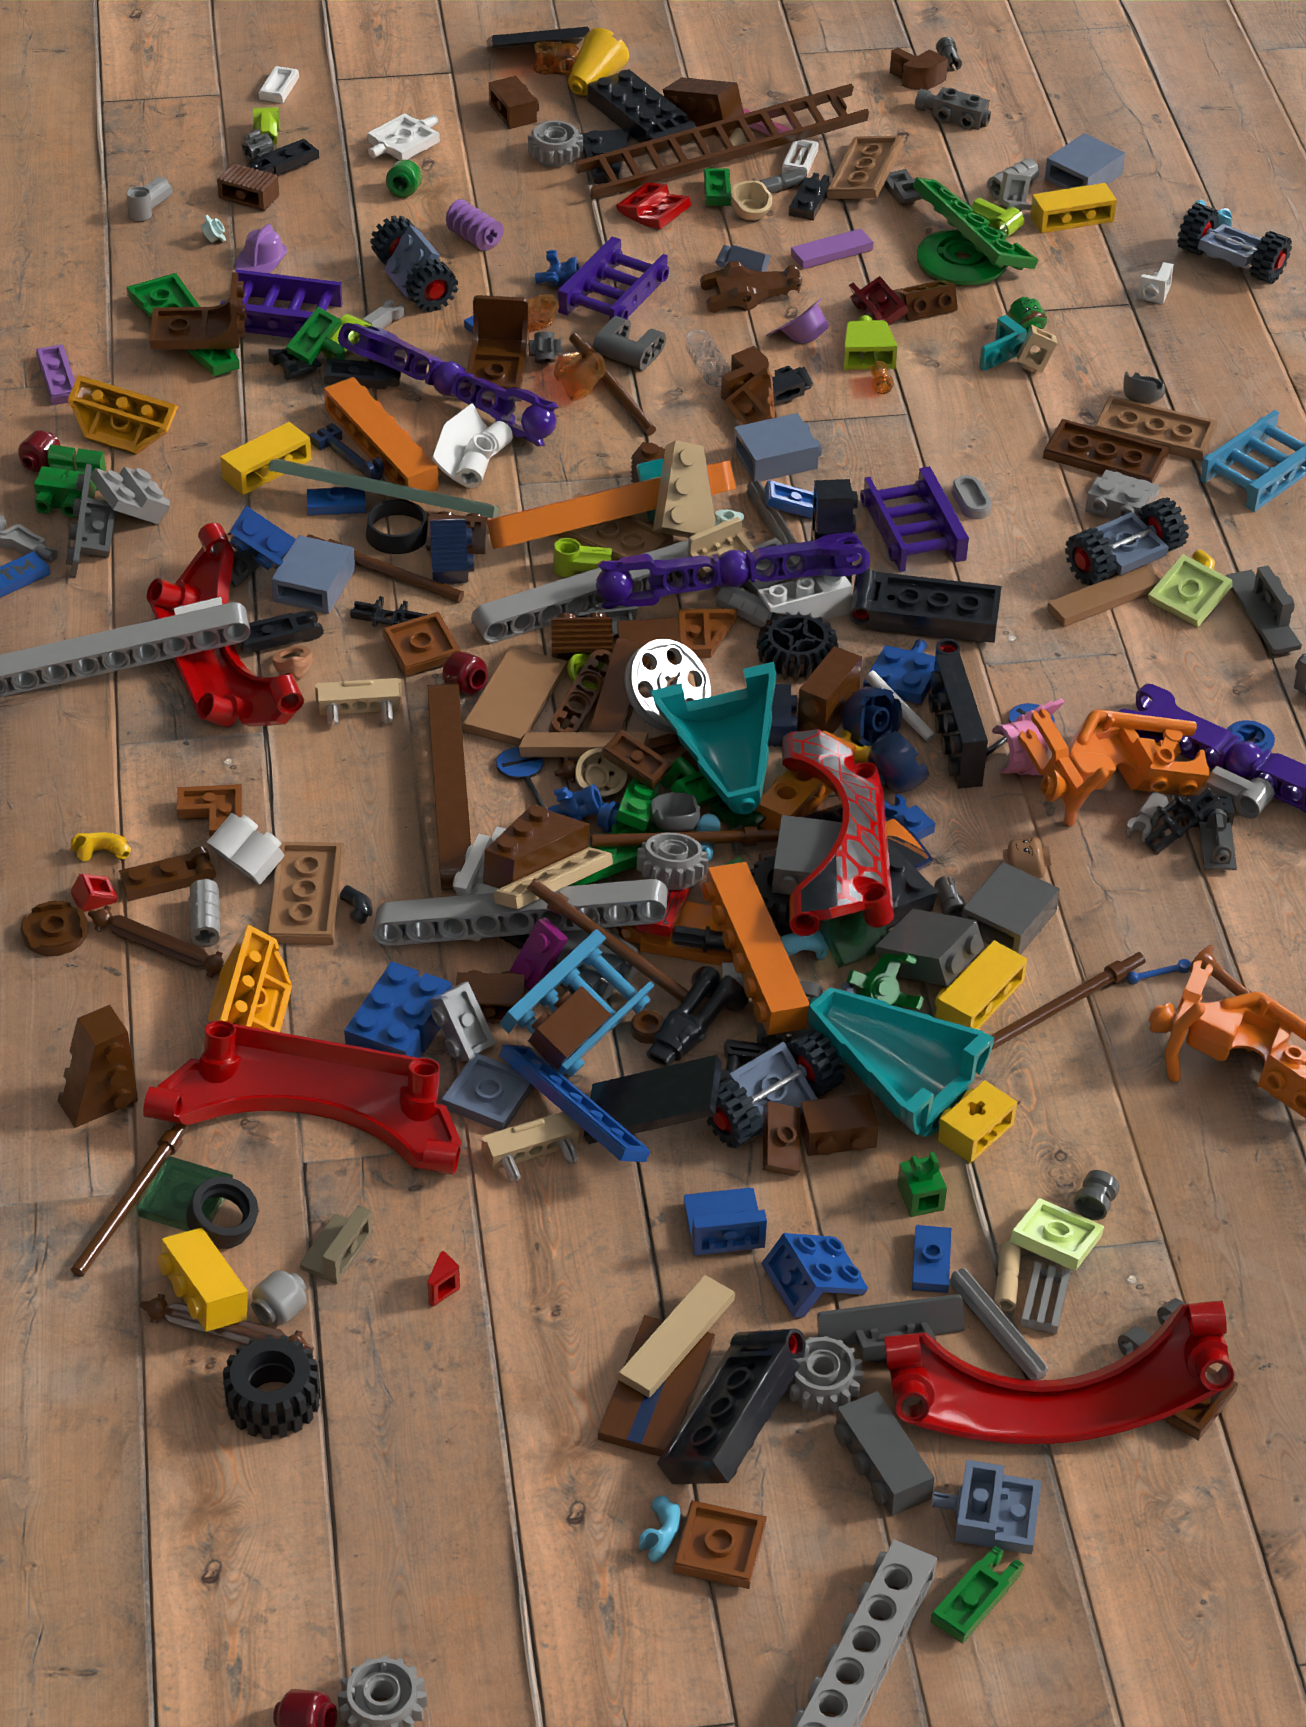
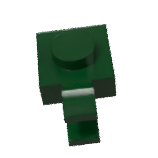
M721 797L709 806L710 814L715 815L720 822L733 829L740 824L743 827L756 826L757 830L765 829L759 826L766 820V817L760 812L753 811L749 814L735 813L730 810Z

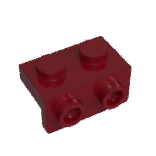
M880 276L862 289H859L854 282L849 284L853 293L850 296L852 302L858 310L863 308L864 315L870 316L873 321L884 320L889 326L909 312L906 304Z

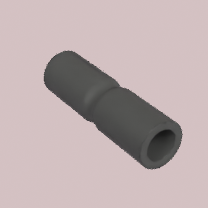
M799 168L759 181L766 186L770 193H774L780 189H787L802 184L805 175L803 170Z

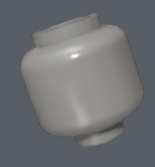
M282 1270L274 1271L254 1288L252 1292V1309L256 1316L265 1324L284 1325L304 1309L307 1303L304 1292L306 1285L302 1278L295 1273L289 1274Z

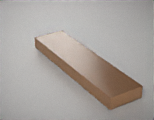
M1143 565L1125 574L1114 576L1048 601L1047 610L1065 627L1146 596L1161 579L1146 565Z
M526 732L519 746L520 757L580 758L588 750L604 748L618 732ZM626 732L645 746H648V732Z

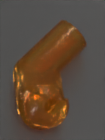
M572 351L558 356L553 371L558 381L568 382L572 379V377L568 376L573 374L572 369L569 367L581 363L582 355L579 351Z

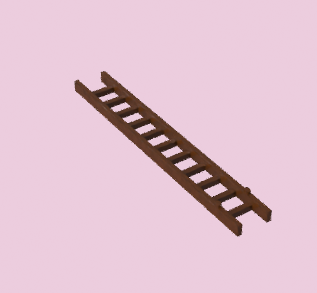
M851 83L576 161L577 174L596 169L599 166L603 170L609 182L591 187L590 197L592 200L618 192L623 194L626 193V190L642 186L647 182L653 183L868 121L869 111L864 109L847 114V105L842 98L852 96L854 86ZM830 102L839 117L824 120L816 106ZM808 109L816 123L802 127L794 112ZM785 115L794 130L779 133L771 119ZM762 121L771 136L756 140L748 125ZM740 128L748 143L733 146L726 131ZM717 134L725 149L711 153L703 138ZM695 141L703 156L688 160L679 145ZM671 147L679 162L664 166L656 151ZM648 154L656 169L641 173L633 158ZM625 161L633 176L618 180L609 163Z

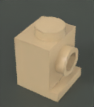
M1031 325L1017 354L1020 366L1031 372H1034L1036 369L1043 373L1057 345L1056 336ZM1033 345H1036L1040 347V350L1038 352H1032L1030 348Z

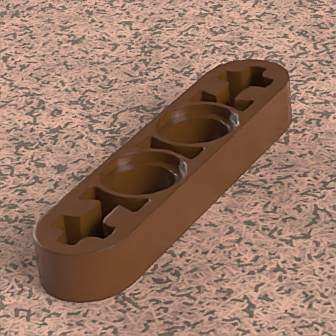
M598 649L590 655L553 715L548 729L549 732L579 731L600 696L612 656L610 651ZM600 662H602L605 665L603 666L599 674L595 670L597 665H599ZM582 681L593 682L597 689H586L583 687ZM576 701L581 703L584 710L576 711L572 709L569 702ZM566 718L571 720L565 730L560 728Z

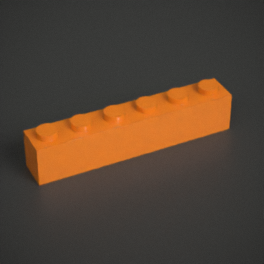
M352 377L324 388L325 410L371 460L377 457L382 459L384 463L383 473L392 483L431 492L439 489V467L425 454L424 449L411 439L409 433L397 424L395 418L383 409L381 403L369 394L365 386H361Z
M741 862L709 867L707 881L702 884L703 896L706 902L710 901L714 922L716 925H720L723 931L725 948L730 949L733 954L734 968L736 973H741L745 994L748 998H752L757 1022H762L767 1035L806 1029L809 1001L747 863Z

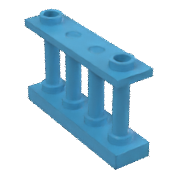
M1273 410L1213 453L1207 454L1201 463L1202 473L1200 481L1206 483L1219 474L1246 490L1247 501L1245 507L1256 512L1306 476V443L1278 429L1276 426L1279 412ZM1269 438H1273L1296 452L1287 456L1264 442ZM1255 450L1278 463V465L1269 468L1246 454ZM1237 462L1261 477L1251 480L1229 466Z
M598 929L592 932L520 999L499 1023L508 1034L517 1025L521 1029L525 1027L533 1034L535 1030L531 1026L537 1020L533 1010L541 1004L544 1008L549 1007L555 1012L557 1008L554 1004L559 1000L557 997L559 993L556 989L561 984L566 987L570 986L575 992L583 986L611 1016L591 1038L561 1065L558 1072L563 1076L567 1073L572 1077L585 1064L582 1058L632 1010L638 1014L650 1002L651 999L647 995L655 986L649 981L638 992L601 956L603 952L599 947L606 937ZM584 963L588 967L592 965L628 1001L617 1013L579 976L580 972L577 969Z

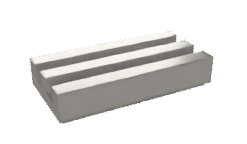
M1035 1262L1021 1326L1057 1334L1071 1270L1064 1268L1063 1272L1056 1271V1266L1049 1265L1048 1269L1041 1268L1042 1263ZM1039 1278L1046 1279L1037 1320L1030 1319ZM1053 1281L1060 1282L1052 1322L1046 1323L1044 1320Z

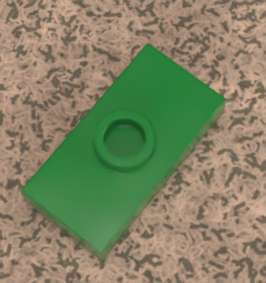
M704 169L705 206H731L730 169Z

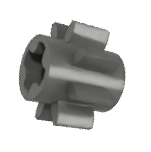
M259 129L244 136L245 141L241 145L243 154L248 160L261 157L262 154L274 149L270 136L267 133L261 135Z
M537 332L534 334V340H529V356H535L536 363H553L556 361V355H561V339H555V333Z

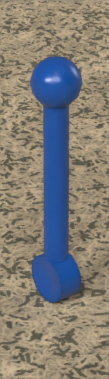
M1181 959L1178 964L1142 973L1132 971L1128 973L1127 981L1130 984H1136L1141 979L1171 972L1188 973L1191 962L1187 959Z

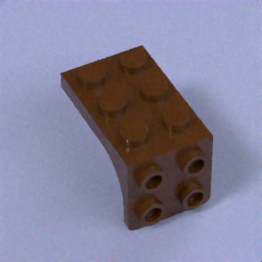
M232 272L230 297L220 305L213 307L153 308L149 339L150 349L223 350L239 348L240 337H245L247 311L246 304H243L245 295L244 281H239L238 272Z
M476 295L473 299V335L467 373H471L477 378H483L506 390L511 387L521 389L529 346L528 300L523 297ZM473 385L471 386V389H470V392H471V393L473 392Z

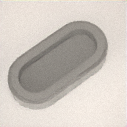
M969 475L957 477L953 481L952 494L962 512L972 519H983L989 516L992 501L980 480Z

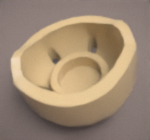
M753 180L743 181L733 186L731 206L739 217L754 221L763 218L769 212L772 205V195L762 182Z
M603 748L588 750L577 762L575 768L576 783L581 790L595 784L602 798L611 797L624 787L627 773L601 756Z

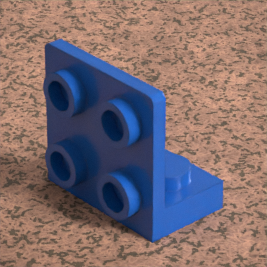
M245 506L227 533L233 548L241 553L246 552V550L256 556L254 561L267 570L272 567L277 569L281 566L283 558L296 540L248 506Z
M753 1188L684 1195L683 1202L694 1255L765 1248L767 1218L765 1209L758 1210Z
M783 1233L761 1263L793 1317H805L823 1292L865 1294L868 1290V1286L861 1277L859 1269L854 1266L844 1250V1245L833 1236Z

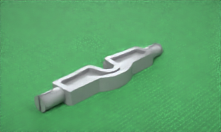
M0 515V547L12 548L25 555L34 551L37 555L48 559L50 562L56 560L58 551L46 546L45 538L31 532L20 524L4 530L7 526L6 519Z

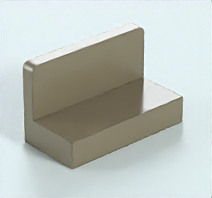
M358 1205L350 1218L334 1214L301 1260L300 1268L338 1284L373 1233L371 1210Z

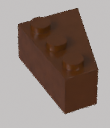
M681 77L662 89L664 97L688 115V120L693 121L696 127L744 114L737 82ZM734 129L726 131L728 138L731 136Z
M531 805L485 849L483 884L500 889L588 848L590 824L549 811L542 806Z
M111 1005L77 1018L69 1051L72 1059L70 1067L65 1068L63 1075L66 1084L64 1092L59 1093L57 1100L74 1128L138 1101L128 1031Z

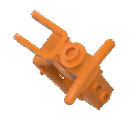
M1041 708L1038 714L1034 710L1031 720L1052 752L1051 758L1048 757L1038 740L1037 734L1033 730L1027 729L1026 734L1021 731L1018 735L1019 743L1023 745L1039 774L1044 776L1041 782V793L1045 795L1048 802H1054L1061 797L1065 803L1064 823L1069 827L1075 825L1078 810L1089 794L1094 790L1102 789L1115 772L1116 766L1132 791L1136 789L1172 795L1175 793L1181 796L1196 795L1209 778V768L1204 750H1200L1192 761H1173L1181 753L1179 741L1182 736H1193L1195 734L1197 724L1194 721L1097 709L1088 714L1068 747L1053 723L1049 712ZM1135 729L1161 732L1164 739L1160 740L1159 743H1155V739L1140 738Z
M1202 960L1195 961L1176 1013L1174 1005L1167 1003L1164 1006L1158 1005L1149 1016L1151 1032H1171L1165 1049L1168 1079L1172 1082H1177L1181 1078L1179 1051L1186 1034V1043L1190 1047L1218 1061H1225L1231 1049L1245 1048L1248 1052L1254 1050L1264 1059V1067L1256 1088H1263L1272 1097L1280 1100L1306 1118V1050L1303 1051L1295 1045L1287 1046L1292 1032L1306 1041V1021L1267 994L1259 991L1225 998L1222 1001L1201 1003L1203 999L1202 992L1213 972V967L1208 964L1205 969H1201Z

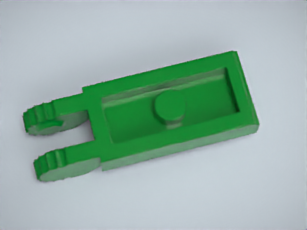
M633 778L632 783L629 782L615 821L645 832L652 814L651 801L659 795L657 791L661 780L653 789H650Z
M998 1546L993 1547L980 1562L977 1560L931 1614L930 1622L963 1644L1008 1592L1009 1588L1022 1573L1024 1564L1015 1559L1001 1575L997 1574L993 1570L1001 1562L1004 1550Z

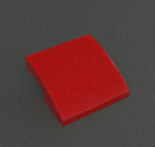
M650 182L645 183L616 205L617 210L626 217L656 229H662L692 206L690 196L669 194L667 184Z

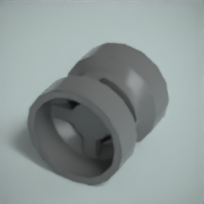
M1092 1170L1086 1175L1082 1185L1083 1188L1077 1192L1073 1204L1082 1216L1091 1220H1101L1106 1217L1111 1206L1110 1202L1116 1198L1120 1186L1111 1174L1102 1170Z

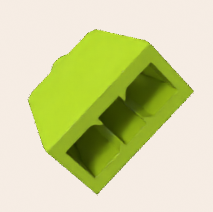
M864 315L859 317L857 321L848 322L844 351V370L896 369L898 346L886 321H873L870 316Z

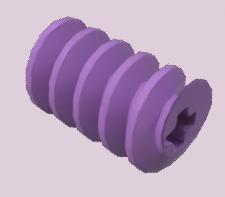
M463 199L453 202L447 211L445 220L448 229L483 251L494 248L503 236L504 227L502 223L496 221L491 216L489 217L486 213L481 212V210Z

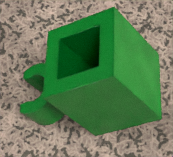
M930 1152L929 1157L917 1158L915 1155L910 1160L899 1163L897 1186L910 1217L944 1211L947 1186L939 1170L940 1165L934 1152Z

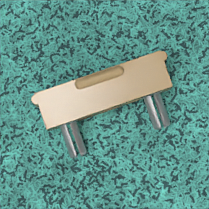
M398 678L317 683L314 686L316 702L319 703L320 715H327L328 725L331 727L332 715H334V726L339 724L338 714L382 712V721L387 723L386 711H388L389 723L393 721L392 711L400 710L399 698L402 697L401 679Z
M560 1112L484 1135L482 1138L481 1154L487 1157L492 1171L504 1167L509 1181H518L521 1175L516 1163L562 1150L568 1164H572V1161L576 1163L578 1156L573 1146L578 1145L579 1129L574 1120L564 1112Z

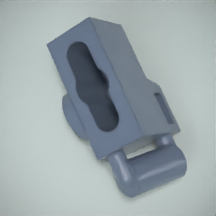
M723 245L715 262L718 266L725 268L729 262L739 261L748 269L767 272L771 255L738 245Z

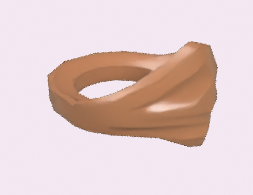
M290 646L281 649L273 657V665L276 671L280 674L291 673L296 681L300 680L309 671L313 663L312 652L306 646ZM290 653H303L300 657L292 656L287 660L282 658Z

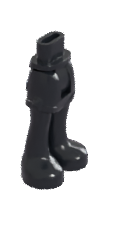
M710 966L698 968L692 975V987L681 1004L669 1012L659 1032L652 1038V1046L646 1052L647 1057L663 1067L670 1066L674 1060L680 1061L683 1055L687 1054L706 1038L708 1028L724 1008L733 1012L741 1011L749 1003V998L746 996L742 985L733 977L725 975L721 980L720 974L715 968ZM709 998L696 1017L693 1016L692 1013L702 1000Z

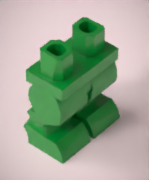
M50 444L48 450L49 467H41L38 478L34 482L36 511L48 514L52 508H59L66 517L76 518L77 516L72 515L75 498L81 497V492L76 491L78 473L84 474L86 464L92 465L91 474L95 468L106 471L104 453L102 451L78 448L76 454V450L73 447ZM90 479L87 498L94 499L98 488Z

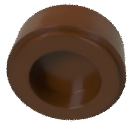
M648 1010L634 1015L631 1020V1034L633 1038L641 1043L652 1044V1038L659 1032L664 1018L659 1013Z

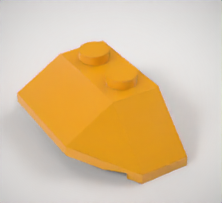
M81 375L77 376L68 397V403L73 409L84 436L88 440L133 454H138L168 433L178 409L176 404Z
M249 924L246 925L221 969L207 1017L210 1022L223 1020L232 1024L280 1032L292 984L285 963L278 952L280 948L277 939Z

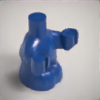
M557 250L546 251V259L550 262L549 269L546 272L535 273L536 284L547 282L550 286H563L580 269L577 257L569 258L566 262L560 263Z
M595 784L576 792H571L567 787L554 790V795L557 796L556 800L560 803L548 807V810L582 821L584 817L598 815L603 801Z

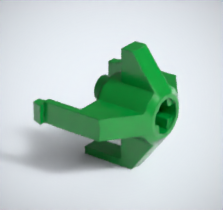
M907 953L904 956L884 954L870 972L862 974L851 970L846 981L855 988L856 994L886 1001L888 1005L893 1004L902 1008L920 1010L924 999L921 996L907 995L900 991L899 983L896 979L900 964H915L917 961L915 957Z

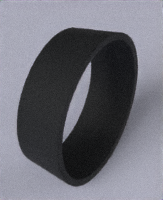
M395 499L379 503L368 514L366 539L374 549L387 554H406L416 551L426 543L428 530L426 513L421 506L408 500ZM393 515L410 516L422 522L414 531L401 535L386 534L373 526L378 520Z

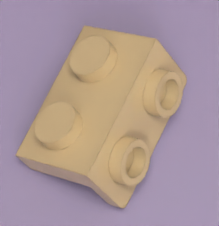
M736 517L689 537L687 557L702 555L712 558L714 554L719 557L722 553L729 550H739L746 553V550L753 552L755 549L741 533L742 521L739 517ZM703 567L698 572L704 578L711 573V568Z

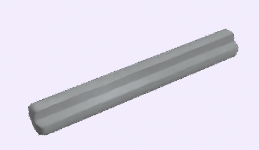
M967 1269L955 1270L949 1280L953 1288L961 1295L963 1300L1029 1379H1043L1048 1371L1047 1364Z

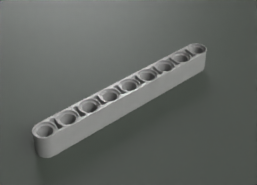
M688 540L644 554L651 555L653 560L687 557ZM596 568L482 604L473 611L471 615L472 623L486 642L496 643L550 626L551 618H557V615L561 613H572L577 617L578 613H582L587 609H603L601 606L605 600L598 594L596 589V579L602 569ZM649 569L629 571L634 580L631 593L650 589L651 584L647 580L650 573ZM673 571L669 573L667 580L677 581L682 573Z
M227 603L0 655V697L243 642L250 635L246 608L240 603Z
M655 879L566 886L555 891V893L559 891L569 898L568 903L602 928L653 924L660 922L666 916L668 889L663 882ZM493 893L383 903L376 911L373 937L382 945L395 946L530 934L537 920L547 918L560 931L582 929L561 913L558 915L547 908L548 904L541 899L515 909L496 904Z

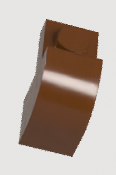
M898 47L891 51L890 73L902 79L903 87L915 90L930 89L946 81L948 58L930 49L917 57Z
M755 346L731 355V372L722 375L721 398L723 400L727 399L765 367L769 371L767 357Z

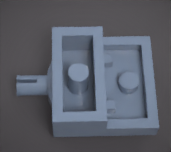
M966 1460L963 1484L958 1490L957 1495L934 1491L933 1508L955 1510L954 1515L957 1521L955 1542L990 1548L998 1546L1002 1550L1032 1554L1042 1481L1003 1475L1005 1467L1003 1465Z

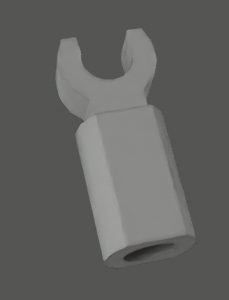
M389 299L384 302L383 307L380 306L362 320L371 324L372 327L384 329L392 323V320H397L404 316V305L401 304L394 308L393 300Z
M1154 791L1151 792L1136 816L1128 821L1126 835L1130 836L1133 831L1140 830L1142 831L1141 841L1145 842V839L1151 834V829L1154 828L1160 819L1157 815L1159 813L1157 807L1161 806L1164 808L1168 804L1167 797Z

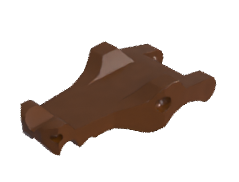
M739 261L729 262L724 269L703 275L700 278V285L703 290H710L716 287L718 296L710 297L706 301L708 310L716 313L730 306H740L746 310H751L767 297L779 296L781 294L787 296L791 290H796L799 293L802 278L800 277V271L794 265L788 266L784 271L761 272L748 269Z

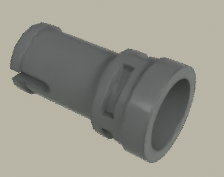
M943 37L939 39L936 43V50L938 54L948 58L947 69L954 71L952 66L954 64L956 70H959L962 66V61L957 54L953 38Z
M945 876L938 878L934 883V888L938 891L941 900L942 913L962 918L963 908L967 903L963 896L959 895L954 879L951 876H948L947 880Z

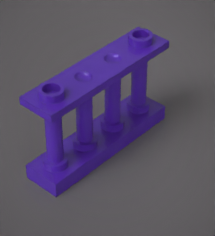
M612 236L558 290V313L568 316L580 305L609 315V321L614 316L628 320V317L662 282L667 280L669 276V267H667L668 255L662 254L653 264L624 255L621 251V239ZM622 265L643 272V274L638 278L614 268ZM608 278L631 287L627 291H623L600 282ZM596 292L617 301L610 305L587 297V295Z
M238 269L235 271L238 272L239 281H244L245 295L243 304H246L247 319L245 321L246 333L293 338L313 313L299 310L302 303L317 304L316 308L320 307L327 311L328 306L342 307L343 305L341 282ZM250 296L265 298L262 305L247 304ZM276 300L291 301L288 309L273 307Z
M930 466L919 468V476L915 484L877 490L871 477H865L864 490L860 491L862 506L867 507L888 548L890 560L896 563L900 572L906 571L908 555L945 549L947 552L950 551L955 562L967 560L969 537ZM915 495L918 498L921 497L923 501L886 508L883 502L885 500ZM923 513L930 515L933 519L898 526L892 520L894 518ZM936 531V533H940L942 538L905 544L902 539L903 536Z

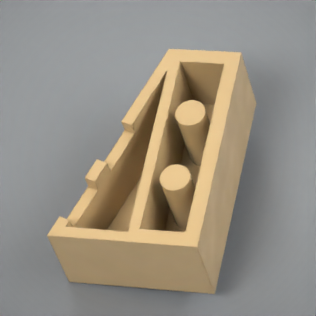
M675 440L665 447L653 531L689 538L697 532H702L716 526L704 446Z

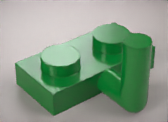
M317 307L286 346L287 353L308 365L314 361L323 348L334 353L335 359H346L344 348L331 339L342 326L341 319Z
M684 757L676 758L671 765V770L661 779L662 786L670 788L673 793H686L695 796L697 805L700 808L720 798L701 772H697ZM680 774L684 776L683 778L677 780Z

